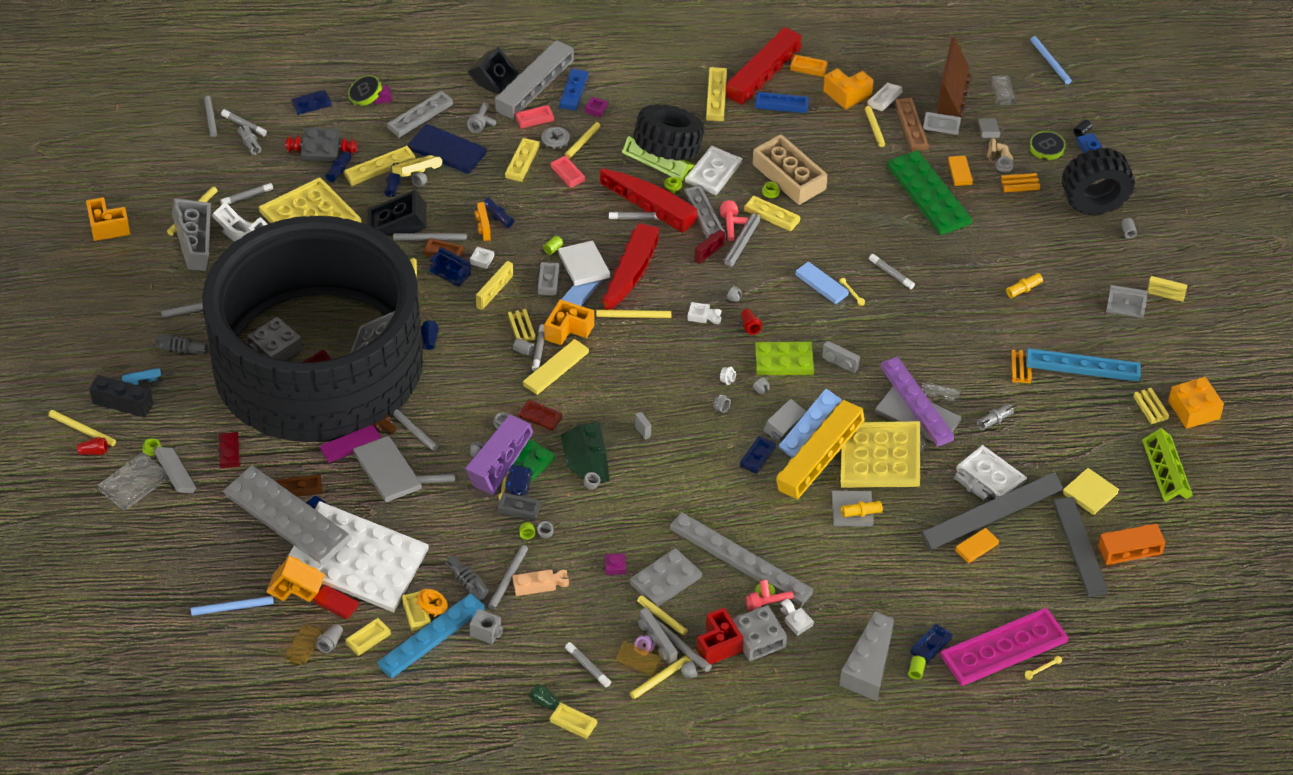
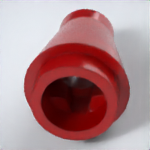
M750 309L743 310L741 317L745 332L750 335L758 334L762 329V322Z
M98 436L83 443H78L77 450L79 455H103V453L108 452V445L105 437L101 438Z

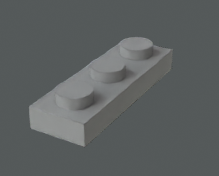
M644 608L640 610L638 623L641 630L646 631L648 636L652 638V643L657 647L663 661L666 660L670 666L677 661L678 651L649 609Z

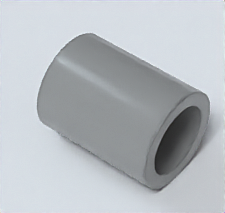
M1126 218L1122 220L1121 226L1125 237L1128 239L1134 238L1137 235V230L1133 219Z
M517 338L513 344L514 351L530 356L534 349V344Z

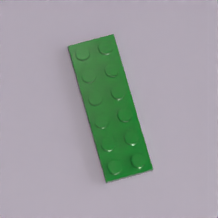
M918 150L887 161L888 169L940 235L972 224L970 215Z

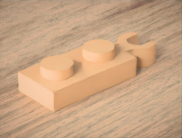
M552 570L512 575L516 596L556 590V585L561 587L569 586V579H561L567 577V570H560L557 574H553Z

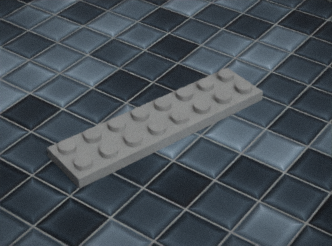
M253 465L223 490L225 496L322 566L352 539L345 530Z

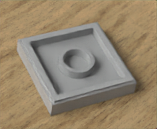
M832 491L833 526H873V514H867L865 517L852 516L843 518L841 515L842 505L857 504L859 501L864 503L872 502V492Z

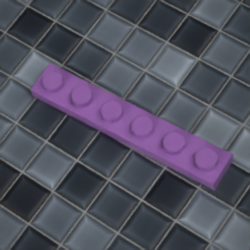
M898 356L881 362L880 368L917 420L920 421V424L934 444L938 447L954 441L955 435Z

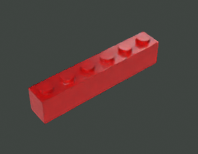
M784 27L726 84V97L744 105L758 90H761L767 81L771 80L777 71L781 70L786 62L790 61L796 52L800 51L802 47L801 35Z

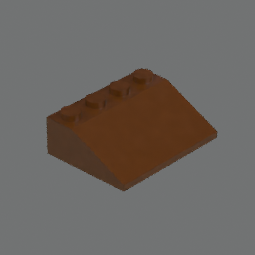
M951 37L941 81L937 114L961 117L962 119L963 109L961 107H965L966 97L963 96H967L969 86L966 84H970L971 74H968L969 66L954 37Z

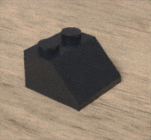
M500 47L488 51L468 71L478 86L495 94H500L519 75V72Z

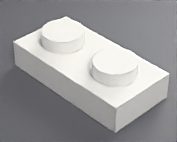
M887 82L868 100V106L883 111L902 93V87Z

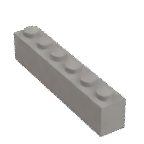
M558 40L549 45L532 64H529L511 84L507 85L505 90L496 96V112L514 119L515 113L521 112L574 61L573 47Z

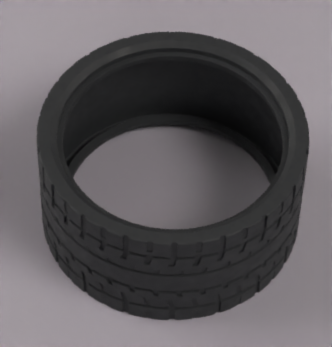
M301 216L283 219L247 233L241 239L231 244L211 267L204 284L205 287L203 288L202 306L214 381L224 404L248 426H252L264 434L290 441H332L371 426L374 423L376 424L384 419L387 414L391 417L396 409L399 410L406 403L410 394L415 390L423 366L417 277L406 253L400 249V246L381 231L358 221L334 216ZM336 295L363 302L375 308L383 315L395 311L386 328L369 344L348 355L327 361L301 363L278 360L251 349L239 339L244 329L264 311L282 302L304 296Z

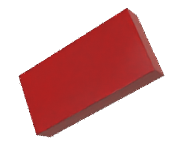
M324 585L313 598L315 604L346 620L359 607L358 601L327 585Z

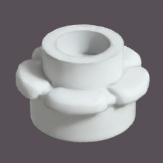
M731 366L728 368L723 367L720 373V381L730 385L731 382L735 381L736 372Z

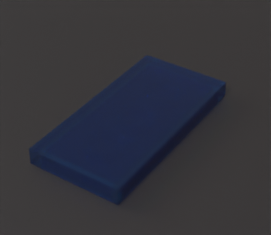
M425 124L407 145L415 153L423 156L440 157L442 164L467 174L473 170L487 153L486 147L429 124Z

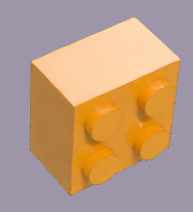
M1206 376L1172 386L1168 399L1169 404L1186 429L1220 419L1224 403Z

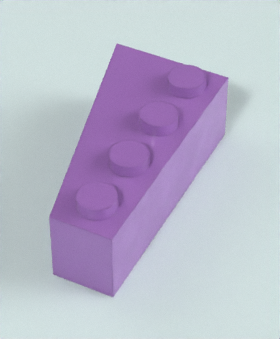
M511 414L502 422L493 436L465 468L474 487L491 495L495 493L533 434L530 423Z

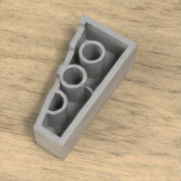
M174 199L172 217L187 269L206 271L209 257L211 203Z

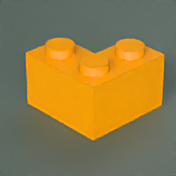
M837 68L824 75L823 91L846 110L872 96L874 80L864 71L848 77Z
M104 197L86 200L94 241L130 235L125 207L107 210Z
M560 299L544 324V339L562 345L569 333L587 338L594 327V310Z
M289 555L273 573L266 593L282 601H285L293 593L310 602L318 594L325 574L301 562L298 558Z

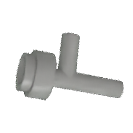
M483 102L478 113L472 114L469 117L467 126L471 132H481L485 124L495 127L497 120L484 116L489 106L488 103Z

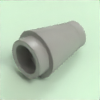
M333 624L317 638V648L323 653L334 651L343 632L342 627L338 624Z

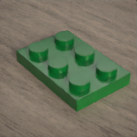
M529 439L510 468V471L531 483L555 460V454Z

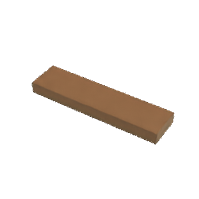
M912 97L895 99V107L911 152L928 150L929 144Z

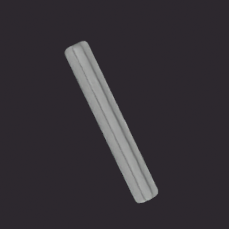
M754 213L748 219L724 259L726 266L732 267L760 222L759 215Z

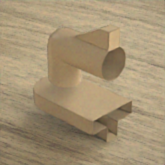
M991 138L986 155L988 160L992 161L996 151H1000L1001 157L1007 156L1013 161L1008 146L1001 143L996 144V139Z

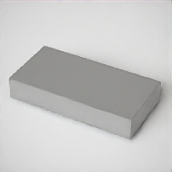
M978 118V126L983 138L1000 137L996 118Z

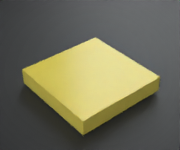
M1087 468L1063 489V494L1068 498L1073 497L1075 503L1092 515H1095L1118 494L1119 489Z

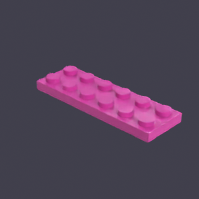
M1046 607L941 651L940 656L962 687L1068 642V636Z

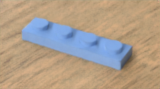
M825 389L780 443L779 449L794 458L801 446L808 442L811 435L820 428L823 421L841 403V399L828 389Z

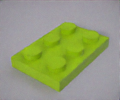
M755 342L757 375H814L812 342Z

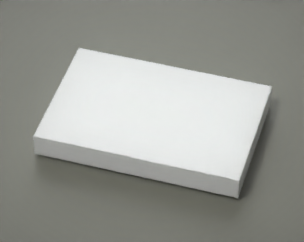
M710 146L685 177V183L692 186L701 185L704 191L717 195L741 165L742 158Z
M593 240L558 249V254L575 286L610 278V272Z
M984 445L964 459L956 468L958 472L962 469L972 478H977L980 484L993 492L991 496L995 499L1018 489L1027 480L1025 475Z

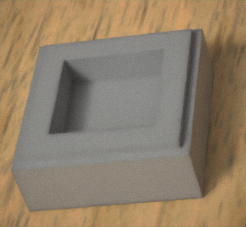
M642 412L635 414L636 429L644 439L650 438L651 423Z

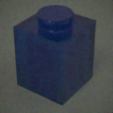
M511 465L506 485L507 490L511 492L510 494L521 497L522 494L528 495L533 475L531 468Z

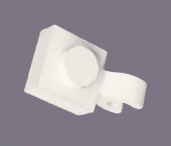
M691 302L687 315L688 321L706 323L708 319L714 324H720L722 319L720 317V309H710L708 304Z
M788 598L781 602L783 607L780 610L787 616L784 622L797 636L813 626L814 621L802 608L795 610L793 603Z

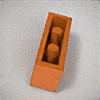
M1158 524L1100 534L1098 548L1106 565L1161 555L1165 546V540Z

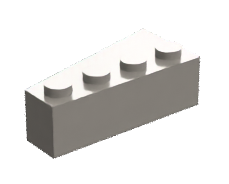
M876 611L874 612L841 670L839 686L878 701L892 636L893 618Z

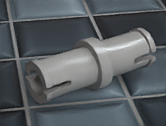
M243 125L245 130L240 126L238 133L243 138L244 145L249 148L251 154L257 155L255 149L259 154L261 147L257 142L255 134L251 133L247 125Z
M1006 403L998 409H992L986 416L979 418L977 425L985 423L979 427L981 430H985L993 424L1001 423L1002 419L1012 415L1014 410L1011 408L1006 411V409L1011 407L1009 403Z
M962 469L959 470L960 474L958 472L955 474L954 480L965 486L969 493L973 492L984 502L991 497L993 492L980 484L977 478H972Z

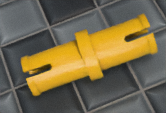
M1038 272L1026 279L1022 278L1018 283L1007 287L1006 293L1011 299L1023 292L1027 293L1031 288L1042 284L1043 278Z
M878 500L867 503L859 501L857 504L842 505L841 515L843 518L852 516L865 517L867 514L882 513V503Z

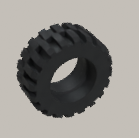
M655 104L648 105L640 110L633 137L635 143L642 150H646L647 153L654 154L656 157L679 161V159H691L698 154L705 129L700 118L696 117L692 112L689 113L687 110L676 106Z
M1096 148V150H1087L1084 154L1080 153L1076 159L1073 158L1069 162L1070 165L1065 167L1062 174V186L1070 206L1085 215L1087 213L1089 215H1102L1105 212L1114 211L1116 207H1121L1123 202H1126L1130 195H1132L1135 186L1134 176L1126 157L1121 152L1113 151L1111 148ZM1101 179H1105V180H1103V181H1101V182H1099V183L1092 184V183L1095 182V181H1098V180H1101Z

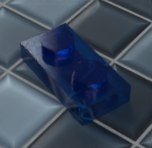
M322 90L293 98L292 104L297 114L301 115L331 106V100L326 91Z
M758 436L740 461V467L758 474L775 450L776 443Z
M935 624L911 648V654L923 657L926 660V664H928L952 639V634L938 624Z

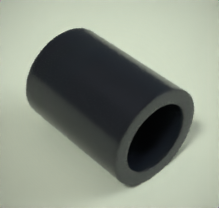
M1084 119L1073 129L1074 135L1076 137L1086 135L1092 129V123Z

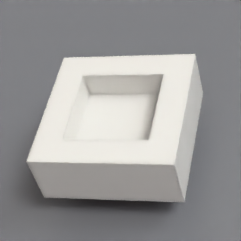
M477 247L470 258V264L487 269L494 258V252Z

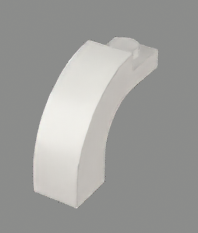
M226 202L211 215L224 228L222 232L234 242L241 239L247 233L267 225L261 217L254 223L243 220Z

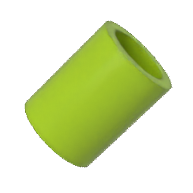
M555 235L543 245V249L548 255H552L563 246V241L559 236Z
M912 657L908 672L910 678L916 680L922 678L926 660L923 657Z

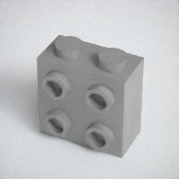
M278 317L247 336L248 346L251 349L278 360L286 361L303 350L301 337Z
M768 605L756 608L743 615H737L732 619L744 637L743 652L749 662L786 648L787 634Z

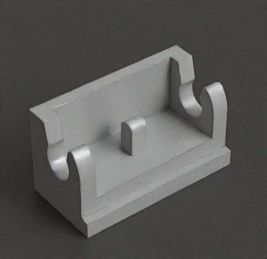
M1111 285L1106 312L1143 318L1148 291Z
M790 399L767 420L763 432L779 441L807 411Z

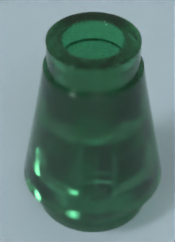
M537 683L529 694V698L532 699L533 703L553 712L561 703L544 684L541 686Z

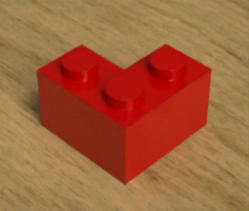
M725 607L706 614V631L708 633L697 637L696 651L711 665L743 652L744 637Z

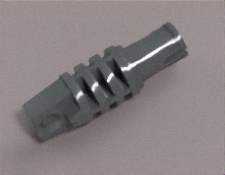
M157 334L155 337V346L176 353L178 351V353L183 354L197 353L206 355L208 351L207 343L195 342L188 337Z
M450 556L445 565L455 574V579L467 592L474 595L478 600H484L489 590L483 581L469 566H464L456 556Z

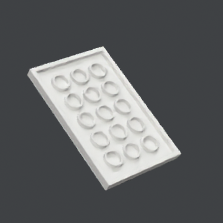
M319 501L315 510L349 533L352 539L323 566L296 546L292 548L289 555L324 573L325 576L322 584L395 612L402 599L401 596L407 590L429 549V545Z

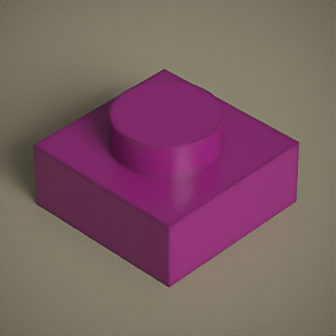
M389 85L382 86L381 92L379 91L378 98L374 101L375 104L392 102Z
M591 97L585 106V113L602 117L608 107V101Z
M605 554L606 575L626 574L625 554Z

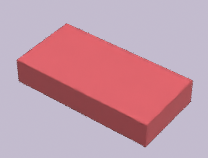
M549 105L515 113V118L521 129L554 121V115Z
M566 156L551 162V168L570 188L585 181V176Z

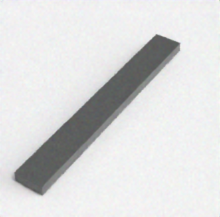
M1053 472L925 530L921 535L929 551H932L1059 493L1064 488L1056 473Z

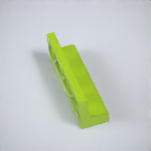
M628 136L622 150L623 154L672 177H677L681 181L685 180L688 170H692L695 164L687 160H668L663 157H656L654 154H649L646 150H642L635 143L634 137Z
M1160 428L1142 439L1163 500L1167 502L1179 494L1185 499L1193 496L1171 435ZM1157 438L1156 447L1151 448L1149 443ZM1158 453L1163 454V458L1160 463H1157L1155 461L1158 456ZM1164 468L1169 470L1166 478L1161 477ZM1169 483L1174 484L1175 489L1167 493L1166 490Z

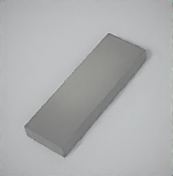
M156 447L154 453L176 491L194 493L196 487L174 449Z

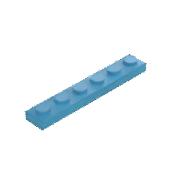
M1027 348L1026 367L1137 382L1141 378V365L1139 362Z
M470 593L380 659L378 667L392 679L472 620L478 609L484 611V604Z

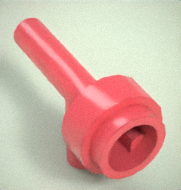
M724 201L720 206V215L726 218L727 240L734 241V224L745 225L748 218L736 217L738 215L736 203L734 201Z
M767 579L759 581L762 597H759L758 592L749 593V596H745L748 612L759 607L761 608V605L784 601L787 598L789 600L794 599L792 591L770 595Z

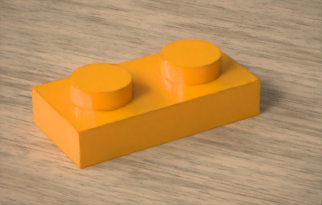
M480 202L477 203V211H474L475 221H479V224H477L478 234H482L483 241H490V225L485 203Z

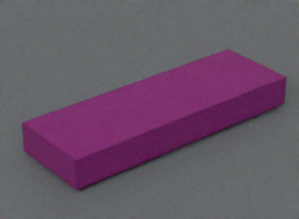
M374 425L320 445V450L327 462L331 463L353 454L354 448L381 439V436Z

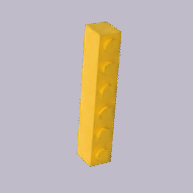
M845 400L836 406L832 414L823 421L820 428L811 435L808 442L801 446L796 456L790 459L784 470L778 473L776 478L778 490L798 500L865 421L863 408Z

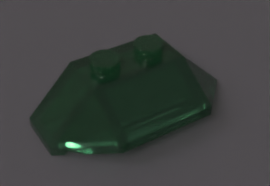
M598 421L577 422L560 435L569 469L582 478H585L587 473L594 472L599 475L600 483L610 481L606 449Z

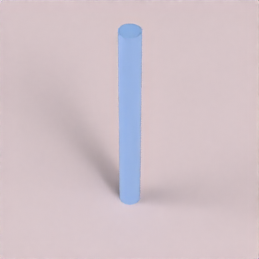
M1033 36L1030 41L1066 84H1069L1071 78L1037 37Z
M273 596L192 607L191 614L194 616L274 604Z

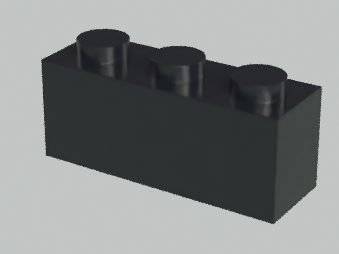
M97 375L89 388L92 404L143 418H146L153 406L152 393L149 388Z

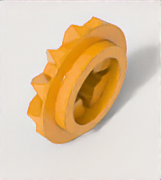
M423 589L417 595L416 603L420 605V610L426 611V614L431 613L435 617L446 612L448 608L447 601L439 592L433 589Z

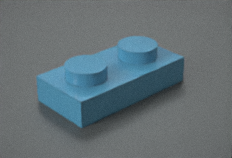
M158 367L123 374L121 377L123 382L136 385L139 384L138 380L146 379V382L158 380V376H161V371Z

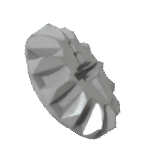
M561 127L547 128L541 135L542 144H546L547 148L552 147L555 149V147H559L561 149L562 146H567L568 141H570L568 131Z

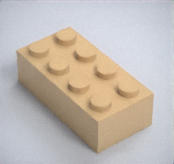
M782 134L753 150V165L768 179L777 183L778 187L798 205L826 190L827 173Z

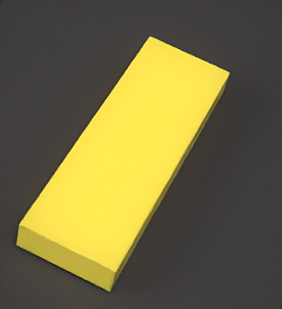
M522 138L505 172V178L523 181L540 147L539 141Z
M754 195L744 206V211L750 214L755 213L761 219L790 232L800 221L799 215Z
M506 261L476 294V308L484 309L513 277V263Z

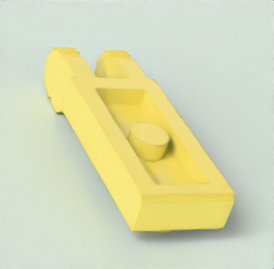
M431 155L393 165L392 172L400 174L401 177L410 176L411 172H423L428 167L433 169L441 167L442 159Z

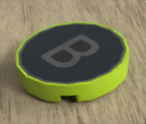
M375 76L361 77L350 87L348 97L354 105L366 106L378 98V93L382 90V84Z
M1051 131L1038 132L1030 140V151L1040 159L1054 160L1061 157L1064 153L1065 141L1057 133Z

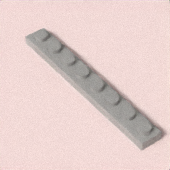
M683 512L670 524V530L757 581L767 579L768 583L774 586L777 593L792 591L794 599L790 600L801 607L813 594V588Z

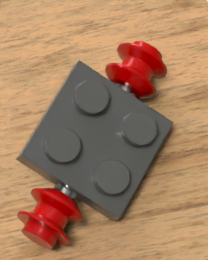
M305 128L302 143L299 136L296 139H292L291 135H289V138L285 139V149H288V153L291 150L299 153L302 148L301 160L337 161L339 150H341L343 155L350 152L353 156L354 152H357V142H354V138L351 141H347L344 138L340 142V129Z

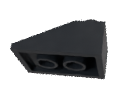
M416 189L369 208L368 225L387 236L393 235V233H416L426 228V203Z

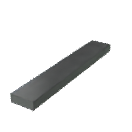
M1074 498L1055 499L1053 505L1087 597L1107 595V586Z

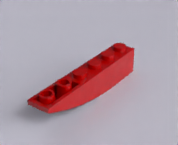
M603 168L600 170V183L604 187L611 189L646 212H655L659 220L664 221L672 226V228L684 233L697 222V208L674 194L630 175Z
M638 223L636 229L632 230L631 241L626 243L625 254L621 255L619 260V268H615L614 279L609 281L608 292L603 295L602 304H604V310H612L618 305L642 277L659 242L658 227Z

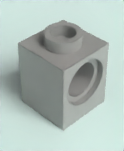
M478 609L469 624L471 637L493 644L496 637L499 638L503 631L501 617Z

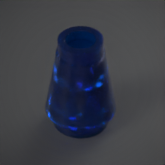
M432 320L423 322L421 326L423 344L427 350L435 348L439 332L437 323Z

